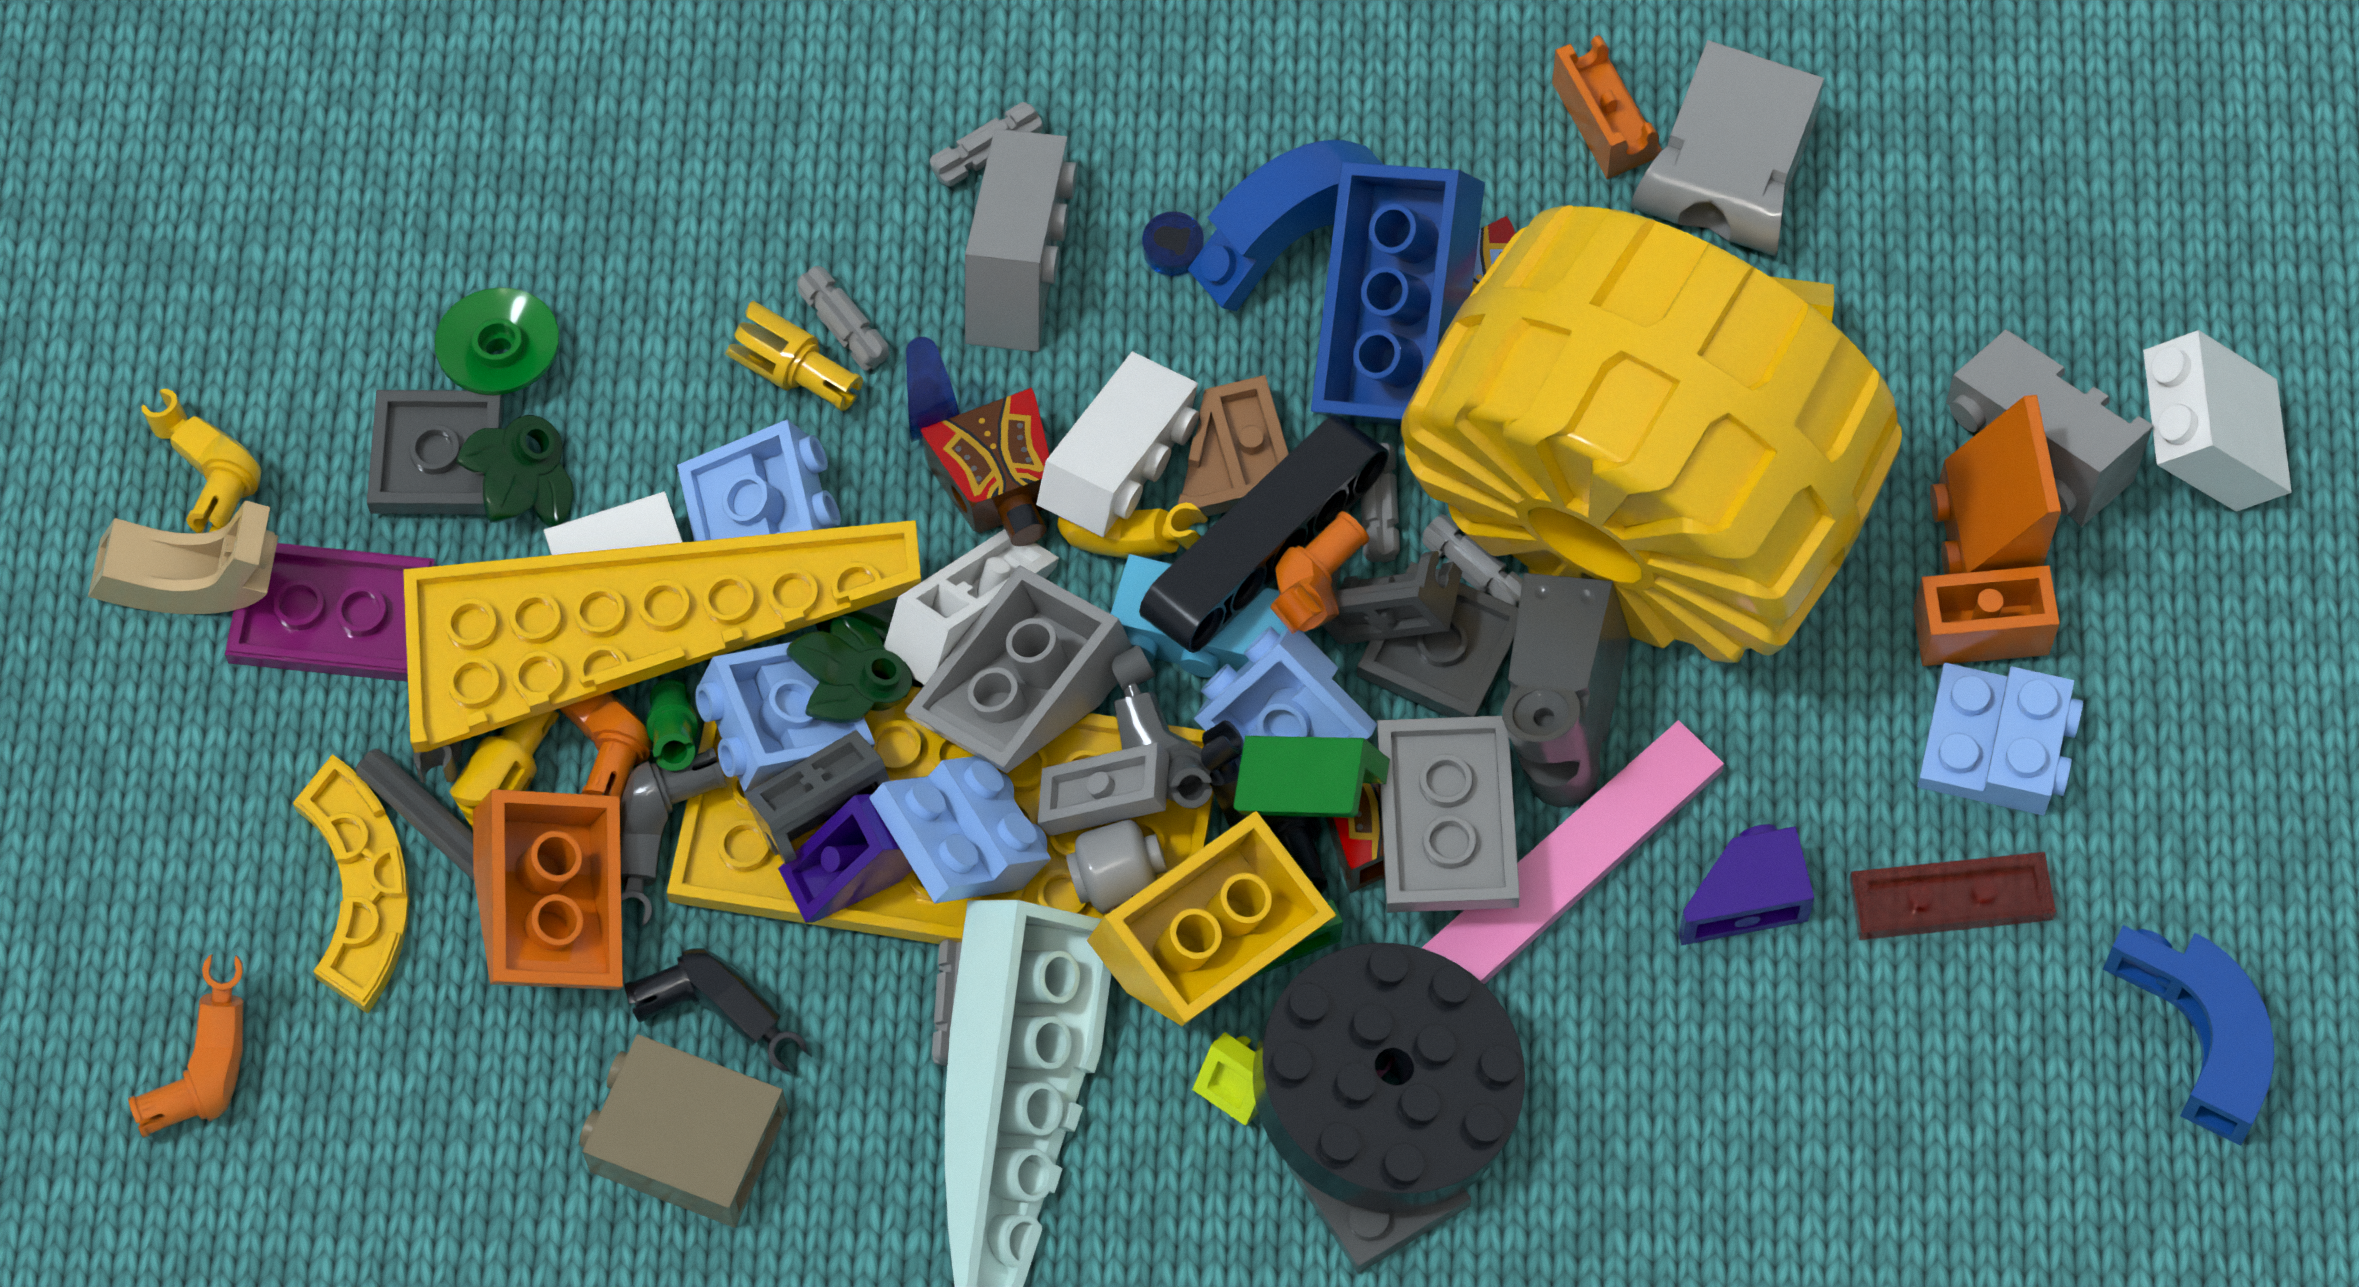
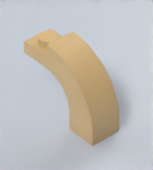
M245 500L225 527L207 533L168 532L114 518L99 541L88 597L130 608L173 614L223 613L255 604L268 592L278 536L274 532L266 530L270 507Z

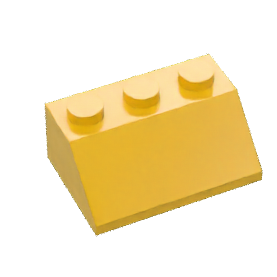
M1255 811L1104 916L1087 939V942L1126 993L1180 1026H1184L1327 924L1336 914L1258 812Z

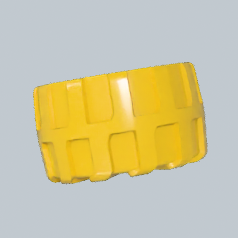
M1572 205L1558 206L1541 211L1528 226L1514 234L1453 318L1410 399L1401 422V434L1405 443L1406 460L1416 480L1430 497L1448 503L1449 512L1456 525L1492 556L1511 554L1528 566V573L1613 581L1632 638L1664 649L1673 640H1679L1693 644L1711 661L1738 663L1744 651L1750 648L1763 655H1773L1782 649L1792 638L1840 569L1857 540L1898 455L1902 439V430L1898 424L1894 396L1880 373L1841 330L1788 288L1729 252L1677 228L1621 210Z

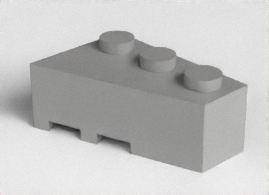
M994 128L965 252V344L1039 352L1050 284H1055L1058 272L1059 247L1056 244L1057 241L1065 240L1067 231L1068 204H1063L1064 199L1074 198L1077 182V163L1067 162V136Z
M2005 329L1953 375L1946 404L1950 406L1953 417L1963 428L1970 432L1977 431L1979 433L2023 396L2037 395L2060 502L2061 515L2068 514L2082 527L2134 481L2154 425L2140 416L2136 417L2131 423L2119 417L2105 407L2110 402L2107 394L2096 387H2092L2084 394L2061 379L2065 374L2064 366Z

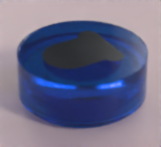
M1165 212L1155 216L1148 222L1143 231L1142 245L1144 258L1147 264L1160 274L1179 276L1188 273V267L1204 247V235L1201 226L1194 218L1182 212Z

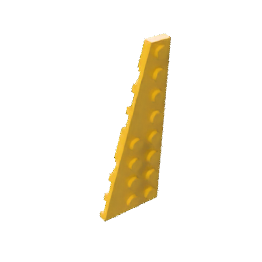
M916 520L403 569L410 742L414 753L428 752L713 658L714 656L723 655L899 597L922 582Z

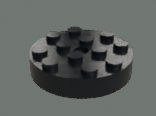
M1368 943L1343 948L1320 958L1301 971L1289 983L1275 1004L1257 1043L1253 1062V1091L1258 1114L1270 1141L1286 1163L1306 1182L1332 1198L1353 1206L1384 1212H1403L1419 1210L1447 1201L1469 1188L1488 1170L1509 1139L1517 1123L1525 1092V1067L1519 1039L1506 1011L1489 989L1473 974L1446 957L1426 949L1397 943ZM1391 1057L1393 1059L1389 1072L1394 1074L1399 1080L1400 1085H1391L1384 1082L1376 1072V1070H1385Z

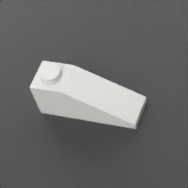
M1002 530L898 597L884 644L885 650L898 655L908 665L912 679L925 685L1019 565L1046 579L1056 568L1059 557L1036 542L1026 546H1014L1006 530Z

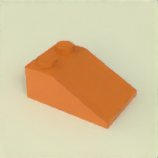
M2037 395L2023 396L1944 460L1938 484L1930 486L1932 515L1935 522L1944 521L1948 540L1943 541L1941 545L1942 566L1945 575L2044 565L2061 514V507Z
M491 789L473 810V874L490 984L620 990L623 987L620 796Z

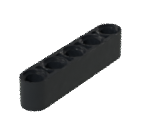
M1337 414L1327 418L1155 580L1141 602L1140 616L1189 652L1195 653L1200 651L1276 579L1275 567L1288 548H1296L1297 546L1305 548L1336 519L1341 511L1346 512L1372 487L1387 464L1389 457L1388 449Z

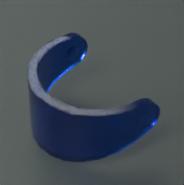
M927 337L914 338L906 348L911 442L922 439L920 429L960 414L942 358L935 343Z

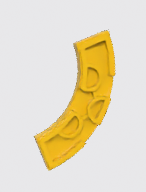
M332 754L293 802L296 812L307 819L329 844L338 864L342 881L343 901L340 904L336 930L328 949L313 973L318 981L368 1014L390 980L403 948L410 902L408 874L398 837L382 804L369 786L356 775L352 768Z

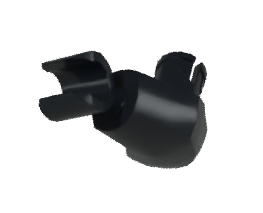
M1224 720L1202 734L1204 746L1201 750V761L1204 767L1211 771L1210 777L1212 782L1210 786L1229 828H1232L1249 816L1239 813L1234 808L1244 741L1236 727L1231 722ZM1260 815L1320 894L1323 893L1328 887V883L1323 874L1315 845L1319 834L1322 832L1318 818L1309 816Z
M704 948L683 950L682 956L677 957V965L634 982L624 983L629 1004L634 1003L636 1006L632 1011L638 1022L645 1021L648 1017L693 1001L695 1005L701 1004L703 1008L717 1014L751 1046L761 1038L768 1045L769 1060L784 1074L795 1075L781 1062V1051L786 1045L796 1043L812 1058V1049L806 1040L794 1032H782L775 1025L782 1015L755 984L730 963Z

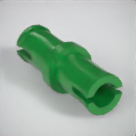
M670 678L659 681L650 691L649 702L651 709L647 714L646 729L648 737L654 743L653 755L654 757L658 756L657 764L666 770L678 771L689 766L695 757L693 739L697 735L698 719L695 710L690 705L691 695L690 692L686 693L687 686L677 679Z

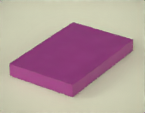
M277 543L268 592L255 604L234 610L225 657L229 664L408 682L403 569L437 566L436 561L433 558Z

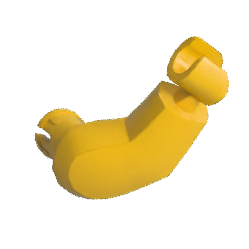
M161 389L159 393L168 407L166 410L157 413L151 412L145 405L141 406L152 432L161 439H170L172 448L207 480L193 510H190L186 518L187 524L196 533H203L208 521L212 523L209 532L219 530L229 523L240 499L253 495L258 490L261 481V468L242 444L219 428L197 416L187 419V415L177 395L172 390Z
M1185 502L1176 505L1170 512L1161 508L1134 510L1128 519L1119 516L1104 537L1060 516L1058 517L1057 527L1066 541L1077 549L1128 559L1129 554L1147 558L1176 552L1179 544L1188 550L1201 537L1195 530H1188V528L1195 523H1205L1208 521V518L1195 505Z

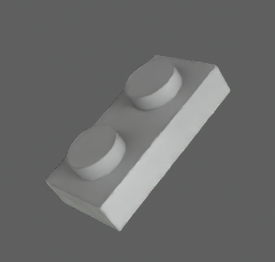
M1158 742L1042 768L1038 824L1049 836L1165 811L1169 754Z

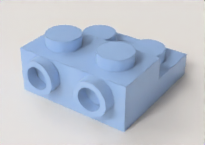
M788 419L677 465L694 541L834 528L841 523L840 512L834 498L827 490L822 491L818 473L827 469L828 462L820 441L814 435L809 436Z
M1271 626L1264 630L1244 651L1243 654L1250 661L1237 672L1229 664H1226L1204 685L1201 692L1207 699L1194 718L1205 731L1224 720L1229 721L1239 731L1243 741L1245 736L1368 739L1377 726V723L1332 679L1338 667L1302 631L1298 630L1292 634L1286 628L1278 634Z
M792 642L714 656L696 688V705L701 718L705 722L715 721L722 737L718 744V758L722 771L727 777L737 776L744 793L763 784L854 730H857L872 748L875 745L865 718L854 723H834L818 720L806 715L805 710L809 698L819 682L787 655V648Z
M1944 662L1917 787L2044 816L2051 795L2064 796L2072 758L2059 755L2063 736L2075 738L2081 717L2083 700L2071 698L2074 680L2013 666L2010 667L2008 676Z
M977 756L942 760L926 777L883 782L869 797L934 904L1022 890L1051 859L1046 851L1047 839L1044 831L1038 825L1031 823L1015 802L1014 786L1011 779L1005 773L999 772L992 764Z

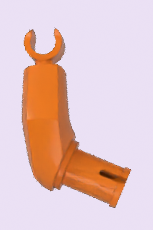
M1341 511L1336 519L1305 548L1301 546L1288 548L1275 567L1280 595L1274 600L1270 608L1292 634L1298 630L1305 632L1320 627L1339 615L1337 601L1331 586L1333 583L1331 575L1361 546H1365L1369 542V536L1360 523L1344 511Z
M610 692L559 708L595 744L596 749L599 751L586 786L583 787L581 794L620 796L621 803L625 786L634 765L647 760L651 753L652 741L648 737L645 725L626 704Z
M213 953L204 961L202 968L203 978L212 987V993L203 995L199 1000L194 1049L187 1064L188 1070L183 1071L184 1078L139 1096L128 1098L136 1124L139 1123L138 1128L143 1138L150 1136L153 1132L199 1115L201 1120L208 1119L211 1122L228 1109L235 1090L243 1052V1000L238 996L232 995V987L238 984L244 972L243 962L239 956L235 955V976L228 982L217 981L212 976Z

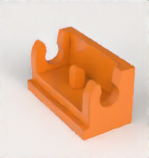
M1597 35L1591 41V50L1579 58L1571 43L1555 50L1552 84L1606 179H1609L1654 160L1662 149L1658 144L1659 135L1652 123H1646L1608 57L1609 48L1603 38Z

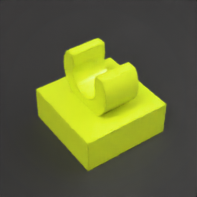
M1224 1032L1211 1044L1192 1090L1246 1126L1258 1114L1253 1091L1255 1052L1248 1048L1251 1039L1241 1036L1235 1039Z

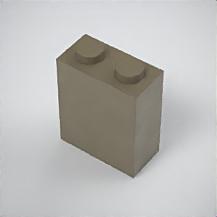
M637 1034L629 1052L620 1051L612 1063L607 1078V1088L611 1089L602 1110H592L582 1128L579 1146L584 1148L582 1153L589 1171L736 1228L787 1115L788 1107L783 1089Z

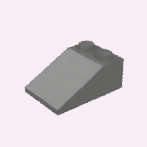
M1019 565L904 712L911 720L978 758L989 762L1001 771L1008 773L1100 706L1118 682L1112 669L1114 658L1132 648L1119 618Z

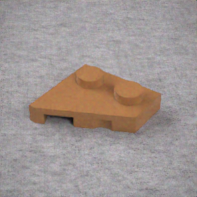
M1265 375L1204 390L1199 411L1196 436L1193 437L1188 458V470L1178 504L1192 503L1206 517L1228 512L1289 454Z

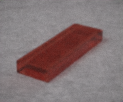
M2045 852L1852 871L1849 878L1859 940L2052 921L2056 913Z

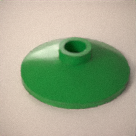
M504 287L480 290L456 302L444 314L435 334L436 357L445 375L459 387L483 395L513 393L536 382L553 364L560 343L558 325L549 307L539 298L528 292ZM496 350H508L502 354H492Z

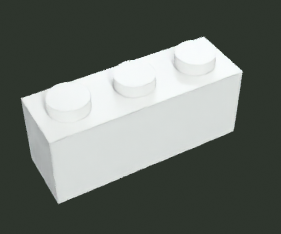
M1132 351L1047 458L1036 505L1101 537L1106 535L1119 516L1128 519L1140 500L1143 485L1147 479L1156 482L1167 466L1173 445L1178 443L1183 446L1192 435L1199 418V412L1192 409L1198 383Z

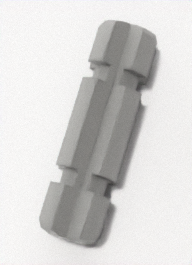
M1021 102L1004 113L1005 119L999 120L996 117L956 141L957 148L951 150L948 146L933 155L930 159V165L936 178L942 185L944 184L947 187L953 186L968 177L969 169L974 168L975 171H978L985 167L994 128L1041 133L1043 124L1035 108L1031 104Z
M822 266L812 267L797 280L799 294L810 307H816L818 310L816 312L817 316L846 349L850 348L852 351L850 355L861 369L866 371L875 369L889 357L888 343L876 329L869 328V320L842 288L834 286L836 281Z
M1379 443L1388 449L1389 457L1377 481L1361 496L1362 527L1369 536V542L1363 546V555L1370 562L1388 563L1394 561L1400 551L1399 531L1395 528V524L1399 523L1397 478L1392 474V470L1396 469L1395 449L1391 444Z
M1440 514L1429 523L1423 532L1422 538L1423 544L1429 550L1438 551L1439 557L1446 555L1449 558L1446 563L1454 562L1462 570L1461 577L1477 590L1486 594L1490 593L1493 597L1519 608L1523 581L1520 576L1515 572L1507 574L1504 571L1507 565L1496 556L1487 553L1467 535L1462 536L1460 534L1461 529L1447 515Z
M950 939L943 940L939 945L938 965L941 973L937 974L934 1024L937 1031L933 1033L932 1055L934 1063L941 1066H947L950 1027L962 942H954Z

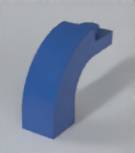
M1345 140L1317 141L1294 148L1262 165L1233 188L1207 217L1217 229L1187 270L1221 308L1237 312L1272 263L1289 245L1315 229L1334 225L1341 163L1384 165L1367 146Z
M2123 925L2112 946L2103 970L2174 1005L2190 1021L2200 1042L2202 1054L2200 1074L2180 1117L2241 1146L2264 1102L2274 1066V1038L2271 1022L2258 990L2235 960L2213 942L2197 933H2194L2183 954L2172 949L2171 943L2158 933L2146 929L2135 931Z

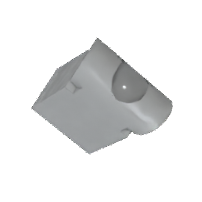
M1707 40L1670 134L1668 145L1654 159L1641 179L1633 195L1632 209L1679 225L1709 228L1730 242L1776 257L1783 203L1818 117L1824 78Z

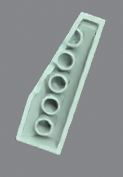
M1021 900L967 901L950 1027L945 1092V1181L948 1234L955 1287L1024 1286L1043 1229L1037 1218L1044 1197L1048 1193H1055L1063 1169L1056 1165V1161L1066 1131L1075 1132L1083 1109V1107L1076 1104L1085 1074L1095 1073L1101 1055L1111 972L1087 942V939L1102 919Z

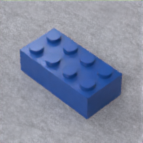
M1341 163L1311 412L1328 418L1337 414L1347 422L1401 426L1404 411L1444 333L1464 301L1472 293L1485 182L1455 169Z

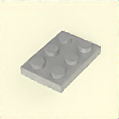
M1502 716L1377 720L1378 750L1390 759L1386 784H1380L1386 912L1519 908L1520 896L1510 741Z

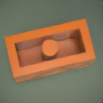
M2050 565L1921 577L1913 606L1922 666L1943 665L1944 662L1954 664L2049 655L2060 625Z

